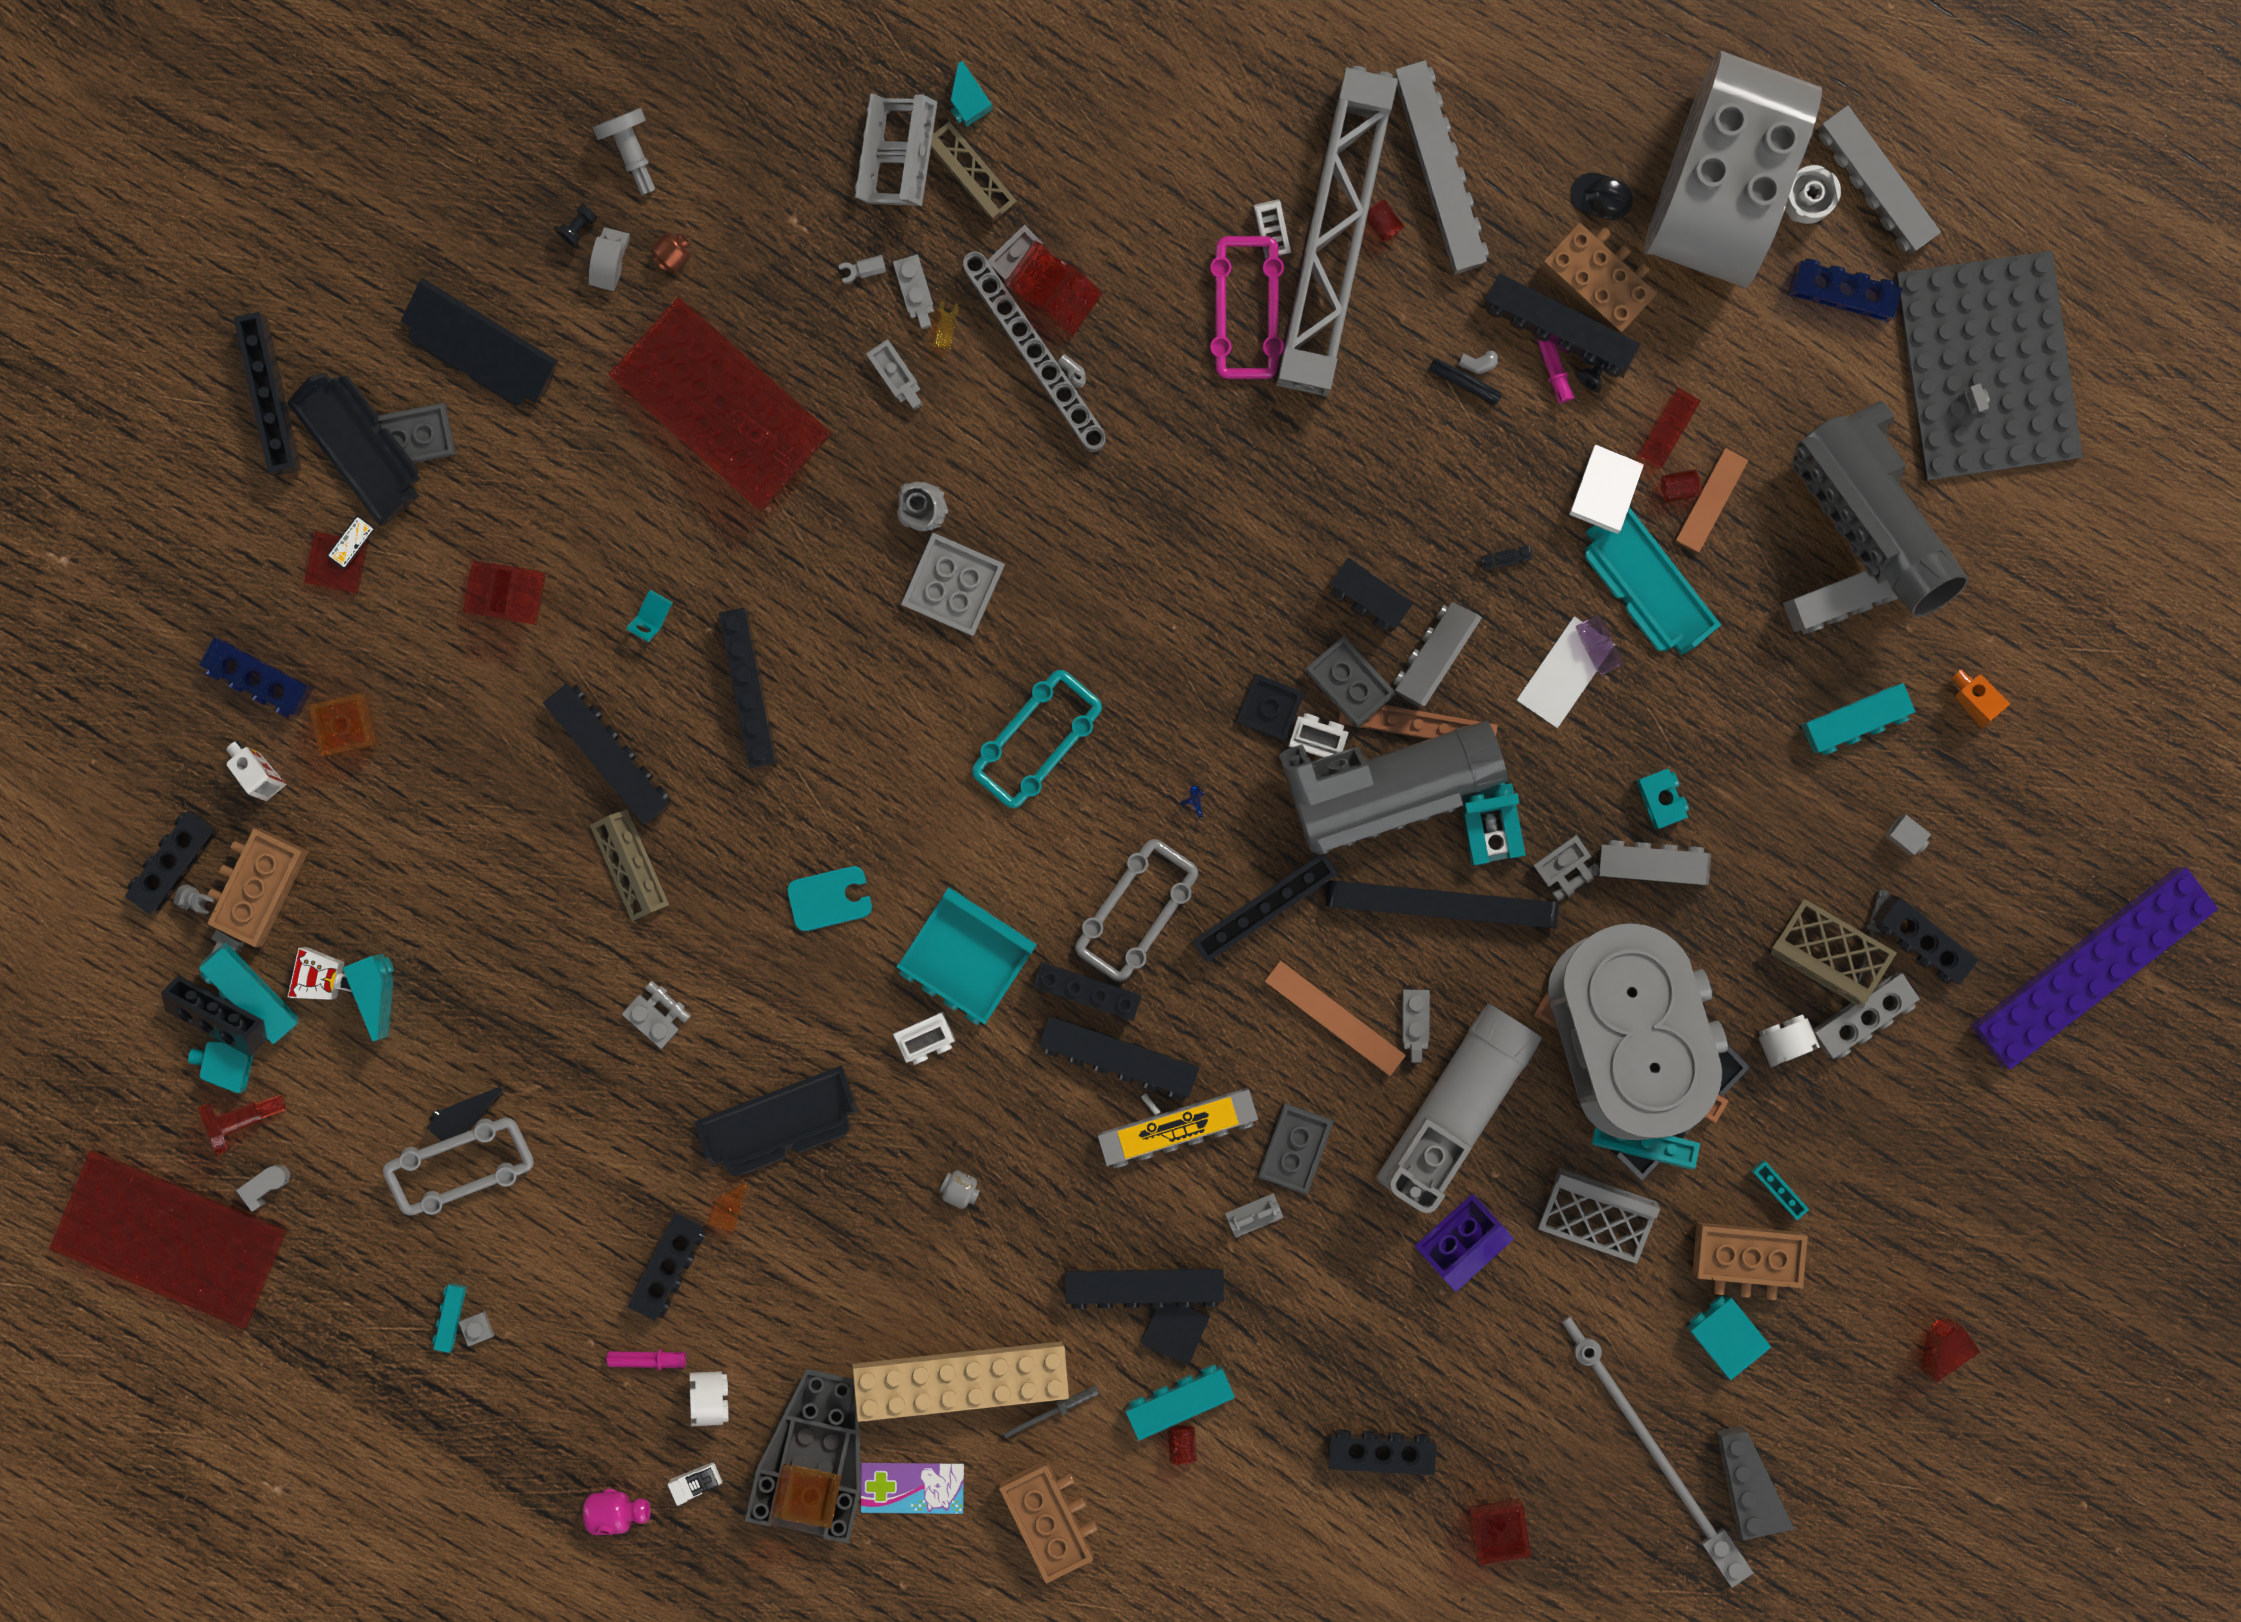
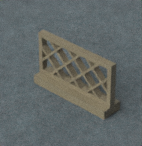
M1806 899L1802 901L1771 951L1772 956L1862 1009L1897 952ZM1805 908L1816 914L1817 922L1803 925L1801 914ZM1797 920H1798L1799 926L1794 927V925L1796 924V922H1797ZM1833 923L1838 926L1841 936L1826 939L1823 925ZM1819 926L1822 940L1808 943L1805 929ZM1801 930L1804 944L1794 946L1785 941L1789 933ZM1859 938L1862 940L1864 949L1849 952L1846 939ZM1842 940L1845 953L1831 956L1828 943ZM1824 944L1827 957L1821 959L1814 958L1809 947ZM1879 950L1888 955L1883 964L1873 966L1869 952ZM1865 954L1869 967L1854 970L1851 956ZM1847 957L1850 971L1840 973L1835 970L1833 960ZM1880 969L1878 974L1875 975L1874 970ZM1870 971L1873 982L1868 989L1858 983L1856 974Z

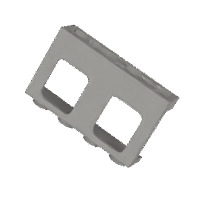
M870 94V101L867 106L866 128L863 133L862 154L859 159L858 181L855 186V198L868 204L922 206L937 101L925 95H915L914 99H894ZM890 111L912 112L908 142L884 141L886 119ZM882 163L904 164L900 194L876 192L879 167Z

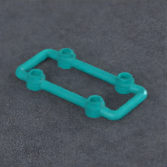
M1056 670L1046 681H1040L1034 685L1032 689L1033 696L994 741H988L983 744L981 756L972 767V775L975 780L1009 808L1021 806L1029 796H1035L1041 791V782L1080 737L1088 736L1092 732L1093 722L1102 711L1101 701L1065 670ZM1061 680L1091 705L1092 708L1085 716H1078L1074 719L1072 723L1073 730L1034 775L1026 776L1021 781V790L1012 798L984 774L982 770L989 762H995L1001 757V748L1041 702H1048L1052 698L1053 688Z

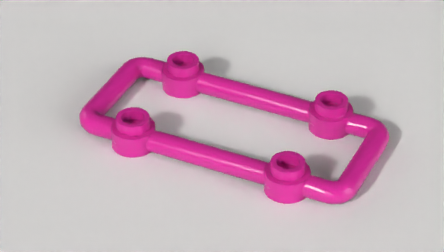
M1268 236L1222 237L1216 243V258L1210 266V271L1216 278V338L1212 340L1210 345L1211 353L1216 357V372L1219 376L1226 379L1272 378L1278 371V356L1284 350L1283 341L1278 337V277L1284 271V264L1279 259L1278 243L1275 239ZM1226 247H1268V259L1264 262L1262 268L1263 273L1268 277V338L1264 341L1262 347L1264 354L1268 356V368H1226V356L1231 351V342L1226 338V277L1230 274L1232 268L1230 261L1226 258Z

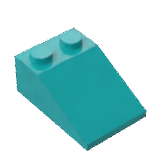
M379 954L343 967L372 1042L389 1037L393 976L391 972H394L391 960L388 957L385 958L384 954Z

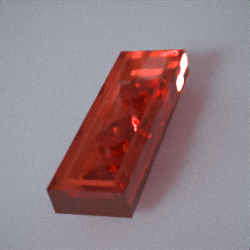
M1677 388L1637 457L1659 470L1662 469L1701 400Z

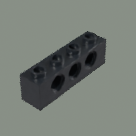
M195 811L183 812L177 817L174 822L176 826L170 835L166 834L158 844L160 849L155 856L151 855L147 858L142 866L144 871L139 877L135 876L127 886L129 891L125 897L149 915H158L220 830ZM185 833L189 834L191 838V843L188 847H184L181 843V837ZM169 854L175 858V865L171 869L165 863L166 857ZM154 875L160 882L156 890L150 886V879Z
M1891 894L1872 918L1879 925L1877 929L1889 938L1891 935L1898 940L1897 946L1907 953L1912 951L1918 956L1916 961L1927 969L1932 967L1936 970L1935 976L1946 984L1952 982L1960 985L1979 961L1901 897ZM1907 920V929L1901 932L1900 926L1903 921ZM1926 936L1927 943L1921 948L1920 941L1922 937ZM1946 952V960L1940 963V955Z
M1043 961L1033 988L1134 1021L1142 997L1139 993Z
M177 975L161 992L165 1012L249 1057L267 1040L264 1020L180 975Z
M679 1209L674 1213L627 1306L628 1308L654 1321L660 1315L663 1317L666 1315L671 1305V1302L667 1300L671 1292L677 1293L683 1281L679 1277L683 1268L689 1269L695 1258V1255L691 1254L695 1245L700 1246L707 1234L703 1230L706 1223ZM677 1236H682L687 1240L688 1246L686 1249L676 1247L675 1238ZM663 1261H673L676 1266L675 1272H666L663 1268ZM658 1283L663 1287L664 1293L662 1296H656L651 1292L652 1284Z
M1337 1429L1336 1433H1329L1327 1465L1331 1470L1435 1475L1436 1442L1434 1439H1430V1435L1414 1434V1438L1404 1437L1403 1433L1389 1432L1388 1436H1378V1433L1375 1431H1362V1435L1351 1434L1350 1430ZM1354 1444H1359L1363 1447L1362 1452L1357 1456L1349 1454V1448ZM1379 1446H1387L1389 1448L1388 1454L1384 1457L1376 1456L1375 1450ZM1406 1447L1415 1449L1414 1455L1409 1459L1401 1456L1403 1449Z

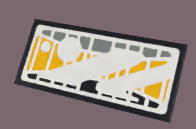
M356 515L326 556L345 570L376 528Z

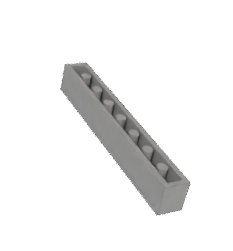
M1425 60L1395 69L1393 77L1398 79L1397 90L1453 274L1456 275L1482 267L1487 262L1486 258L1489 257L1486 243H1481L1479 237L1481 225L1478 217L1474 218L1471 208L1474 207L1471 193H1466L1463 184L1466 182L1465 172L1462 167L1458 168L1456 158L1459 156L1455 142L1451 143L1448 135L1451 132L1449 120L1447 117L1443 118L1440 109L1443 107V101L1440 92H1435L1433 83L1436 82L1433 68L1428 67Z

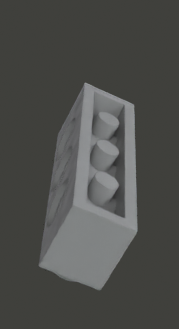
M1895 972L1876 986L1863 1009L1851 1002L1812 1030L1818 1044L1827 1057L1841 1059L1851 1052V1046L1857 1042L1863 1044L1872 1037L1871 1033L1878 1028L1882 1030L1894 1022L1893 1018L1899 1013L1904 1015L1916 1007L1914 1003L1920 1000V998L1903 973ZM1890 995L1893 999V1005L1890 1009L1886 1010L1883 1007V999ZM1868 1010L1872 1018L1868 1024L1864 1025L1861 1021V1015L1864 1011ZM1844 1025H1847L1850 1029V1035L1846 1039H1842L1839 1035V1031Z

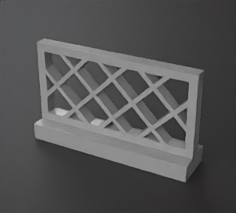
M1558 1168L1555 1176L1556 1180L1538 1229L1637 1264L1655 1218L1657 1219L1660 1207L1658 1202ZM1559 1188L1570 1191L1574 1200L1559 1205L1556 1199ZM1588 1198L1595 1200L1598 1209L1584 1214L1579 1202ZM1555 1202L1557 1207L1552 1209L1553 1204ZM1576 1204L1582 1216L1567 1222L1562 1210ZM1612 1207L1620 1209L1623 1217L1609 1223L1604 1211ZM1557 1212L1560 1213L1564 1224L1555 1228L1546 1225L1550 1215ZM1601 1213L1606 1225L1592 1230L1587 1219ZM1636 1216L1647 1218L1645 1226L1636 1231H1633L1628 1221ZM1584 1220L1589 1232L1581 1236L1574 1235L1570 1226ZM1626 1221L1631 1233L1617 1239L1611 1227ZM1609 1229L1614 1241L1605 1245L1598 1243L1595 1235ZM1634 1238L1637 1246L1632 1255L1623 1252L1619 1244Z

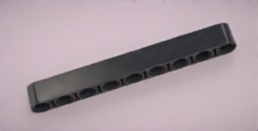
M1334 880L1327 882L1325 906L1546 928H1557L1560 902Z

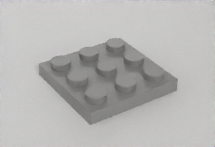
M932 533L901 605L974 637L1005 564L936 533Z

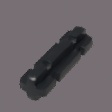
M1527 545L1519 547V550L1514 548L1496 552L1495 556L1491 554L1483 555L1481 557V565L1487 571L1495 569L1494 566L1500 568L1518 564L1519 560H1522V562L1531 561L1533 559L1532 550Z

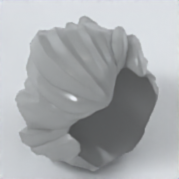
M913 482L902 485L898 492V520L904 526L911 527L917 531H930L934 528H939L944 522L945 514L948 513L946 501L943 498L944 492L926 482Z

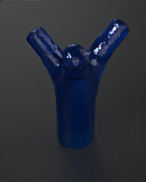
M1192 786L1190 788V796L1181 801L1182 805L1192 804L1199 818L1203 817L1201 797L1204 796V792H1200L1198 786Z

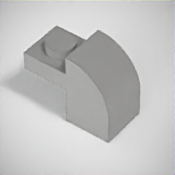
M604 227L601 236H597L593 247L589 267V285L612 291L615 290L621 276L622 258L629 243L630 233Z

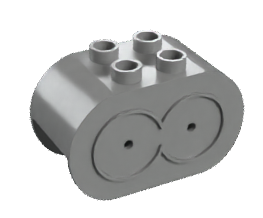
M1718 51L1702 80L1689 112L1648 228L1643 249L1644 254L1656 255L1734 283L1739 288L1746 289L1756 276L1780 225L1788 196L1813 131L1821 102L1822 87L1724 51Z
M1620 924L1605 928L1567 949L1557 960L1551 971L1548 981V997L1578 1100L1588 1120L1602 1132L1627 1140L1668 1137L1682 1133L1699 1123L1711 1110L1720 1091L1722 1065L1718 1054L1728 1051L1727 1039L1721 1023L1718 1020L1709 1023L1703 1006V1002L1712 999L1711 986L1703 969L1693 971L1688 956L1670 936L1655 928L1640 924Z

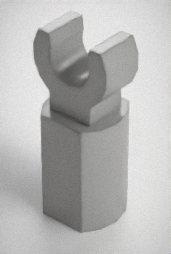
M882 255L857 261V264L854 265L846 262L839 265L840 270L849 269L851 271L849 277L842 279L844 284L852 283L859 276L862 279L886 272Z

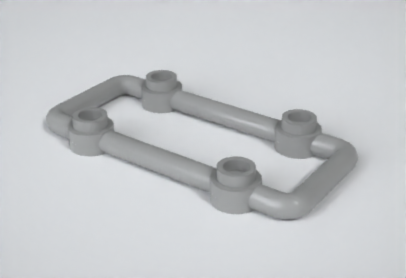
M1158 839L1147 841L1139 853H1134L1128 858V869L1096 915L1084 921L1082 926L1083 934L1075 945L1076 953L1080 958L1116 982L1125 981L1134 969L1141 968L1146 963L1147 950L1179 904L1189 901L1191 898L1190 888L1198 877V869L1191 861ZM1155 849L1187 871L1188 874L1182 883H1177L1171 888V899L1139 945L1127 951L1125 957L1126 964L1119 972L1087 950L1086 946L1091 939L1097 938L1102 934V923L1136 874L1143 873L1147 869V858Z
M502 1118L494 1122L490 1119H481L477 1121L473 1130L420 1150L414 1147L405 1148L399 1158L385 1164L382 1172L402 1213L410 1216L421 1212L433 1215L440 1212L442 1204L497 1183L501 1186L512 1185L516 1181V1176L531 1170L534 1160L517 1123L513 1119ZM505 1128L508 1129L523 1163L515 1166L510 1163H502L496 1168L494 1174L441 1194L436 1191H429L422 1196L420 1202L412 1205L408 1203L393 1171L400 1168L408 1171L415 1170L420 1166L421 1160L476 1139L480 1142H489L495 1137L497 1131Z

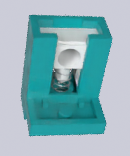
M1504 782L1479 793L1461 797L1463 806H1460L1471 865L1526 856L1516 804H1519L1518 793H1514L1512 783L1505 784ZM1498 810L1499 819H1500V825H1501V830H1499V829L1497 828V825H1498V824L1496 823V820H1497V819H1496V817L1494 816V815H1496V813H1491V814H1484V813ZM1480 813L1486 815V817L1484 818V820L1486 821L1485 825L1487 827L1485 829L1487 830L1486 833H1484ZM1492 835H1497L1501 839V846L1497 850L1491 849L1488 844L1489 838Z

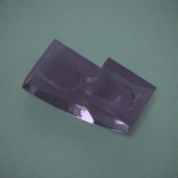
M1600 615L1576 626L1578 635L1599 676L1623 665V660L1611 640L1612 636Z

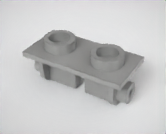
M1274 1193L1225 1213L1235 1238L1284 1218Z

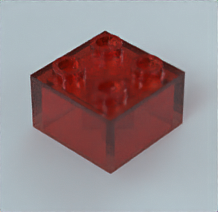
M1520 1499L1468 1506L1475 1558L1479 1565L1531 1558L1524 1505Z

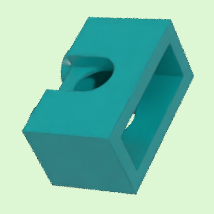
M1669 768L1635 780L1654 829H1660L1688 818L1686 811H1689L1687 801L1684 796L1679 797L1676 787L1679 786V781L1674 772L1670 773ZM1663 790L1670 794V801L1666 805H1662L1658 799L1660 792Z

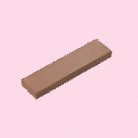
M1727 448L1723 449L1677 535L1676 542L1696 553L1700 552L1748 462L1747 459Z

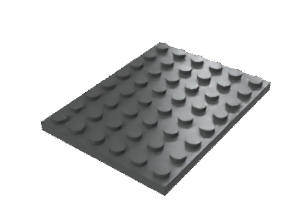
M2052 251L1895 274L1925 481L2082 458ZM1981 383L1982 389L1985 388L1989 395V409L1972 415L1964 390Z

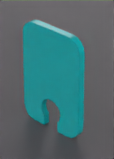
M851 866L792 881L787 889L797 928L802 931H809L868 916L872 910L870 896L862 897L859 901L852 902L845 895L848 885L867 883L863 870L860 867Z

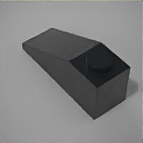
M502 1085L446 1107L443 1110L438 1108L428 1119L431 1121V1124L427 1129L440 1141L470 1131L508 1088Z

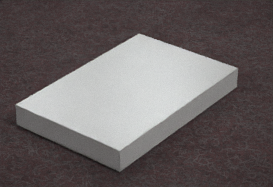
M1595 445L1569 515L1618 534L1621 531L1644 464Z

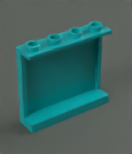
M948 887L903 959L897 965V968L901 970L899 975L910 982L916 979L922 983L921 989L934 997L937 993L945 998L943 1003L956 1011L959 1007L967 1013L965 1018L974 1024L979 1025L980 1022L986 1024L1037 944Z

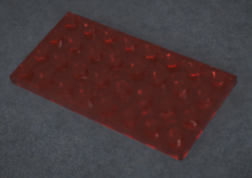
M677 297L608 374L760 512L771 503L832 435L826 427L680 297Z
M92 1150L89 1151L49 1249L246 1329L288 1230Z

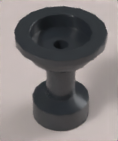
M583 204L577 208L578 217L570 226L563 224L560 227L555 226L553 228L561 239L575 249L579 248L580 237L578 232L586 223L593 224L597 219L595 213Z
M1595 365L1592 369L1585 368L1576 371L1575 376L1587 389L1595 393H1599L1602 390L1600 375L1603 373V368Z

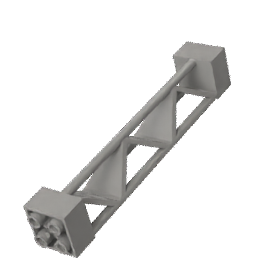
M1361 66L1346 67L1340 87L1276 386L1326 397L1331 390L1338 359L1337 353L1387 122L1392 110L1398 82L1397 78H1392L1393 75L1391 73L1379 71L1377 74L1367 72V69ZM1346 113L1370 118L1340 139ZM1376 124L1359 201L1338 155ZM1333 174L1354 208L1355 213L1319 238ZM1355 222L1339 299H1337L1316 253ZM1312 272L1335 311L1297 338ZM1334 321L1326 356L1298 350Z

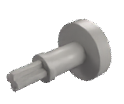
M638 108L596 125L592 129L597 140L613 135L626 165V171L632 172L641 195L655 190V187L645 166L649 162L645 158L632 126L646 121L642 109Z

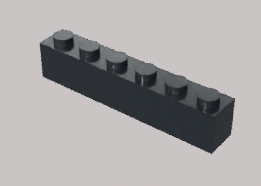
M1501 273L1497 276L1484 301L1483 308L1486 309L1489 315L1495 318L1502 317L1510 321V324L1516 329H1526L1532 332L1533 336L1540 341L1547 342L1548 340L1556 344L1560 351L1567 354L1573 353L1579 356L1580 360L1591 366L1595 364L1603 368V371L1611 377L1617 378L1619 376L1624 379L1640 348V343Z
M260 312L233 317L268 473L278 476L301 471L268 318Z
M739 608L719 612L749 768L754 769L778 764L748 609Z
M566 683L546 699L543 704L642 824L648 825L671 806L668 801L670 795L661 785L658 788L651 781L654 776L644 765L640 767L634 759L637 756L628 745L623 747L617 740L620 735L611 725L606 727L601 721L603 715L594 704L589 706L584 700L586 694L577 684L572 686V684Z
M1325 854L1316 855L1191 941L1206 963H1208L1337 876L1338 873Z
M1052 1015L1049 1016L1039 1045L1044 1048L1043 1053L1058 1057L1060 1053L1069 1056V1062L1083 1066L1084 1062L1094 1065L1093 1070L1103 1074H1108L1109 1070L1118 1073V1079L1130 1083L1133 1082V1079L1142 1081V1087L1157 1091L1158 1087L1168 1090V1096L1182 1100L1183 1096L1189 1098L1199 1070L1197 1065Z
M1223 1268L1065 1271L1066 1304H1071V1309H1086L1087 1304H1097V1308H1113V1303H1124V1308H1139V1303H1150L1151 1308L1166 1307V1303L1176 1302V1307H1192V1302H1203V1307H1217L1218 1302H1224Z

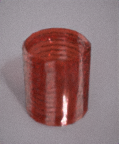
M1386 199L1368 210L1366 219L1375 234L1379 236L1378 238L1382 241L1381 243L1388 241L1405 227L1392 207L1388 205L1389 203Z
M1696 469L1666 474L1661 478L1662 491L1667 503L1701 496V481Z
M1181 1425L1168 1428L1169 1462L1175 1465L1197 1462L1195 1427Z

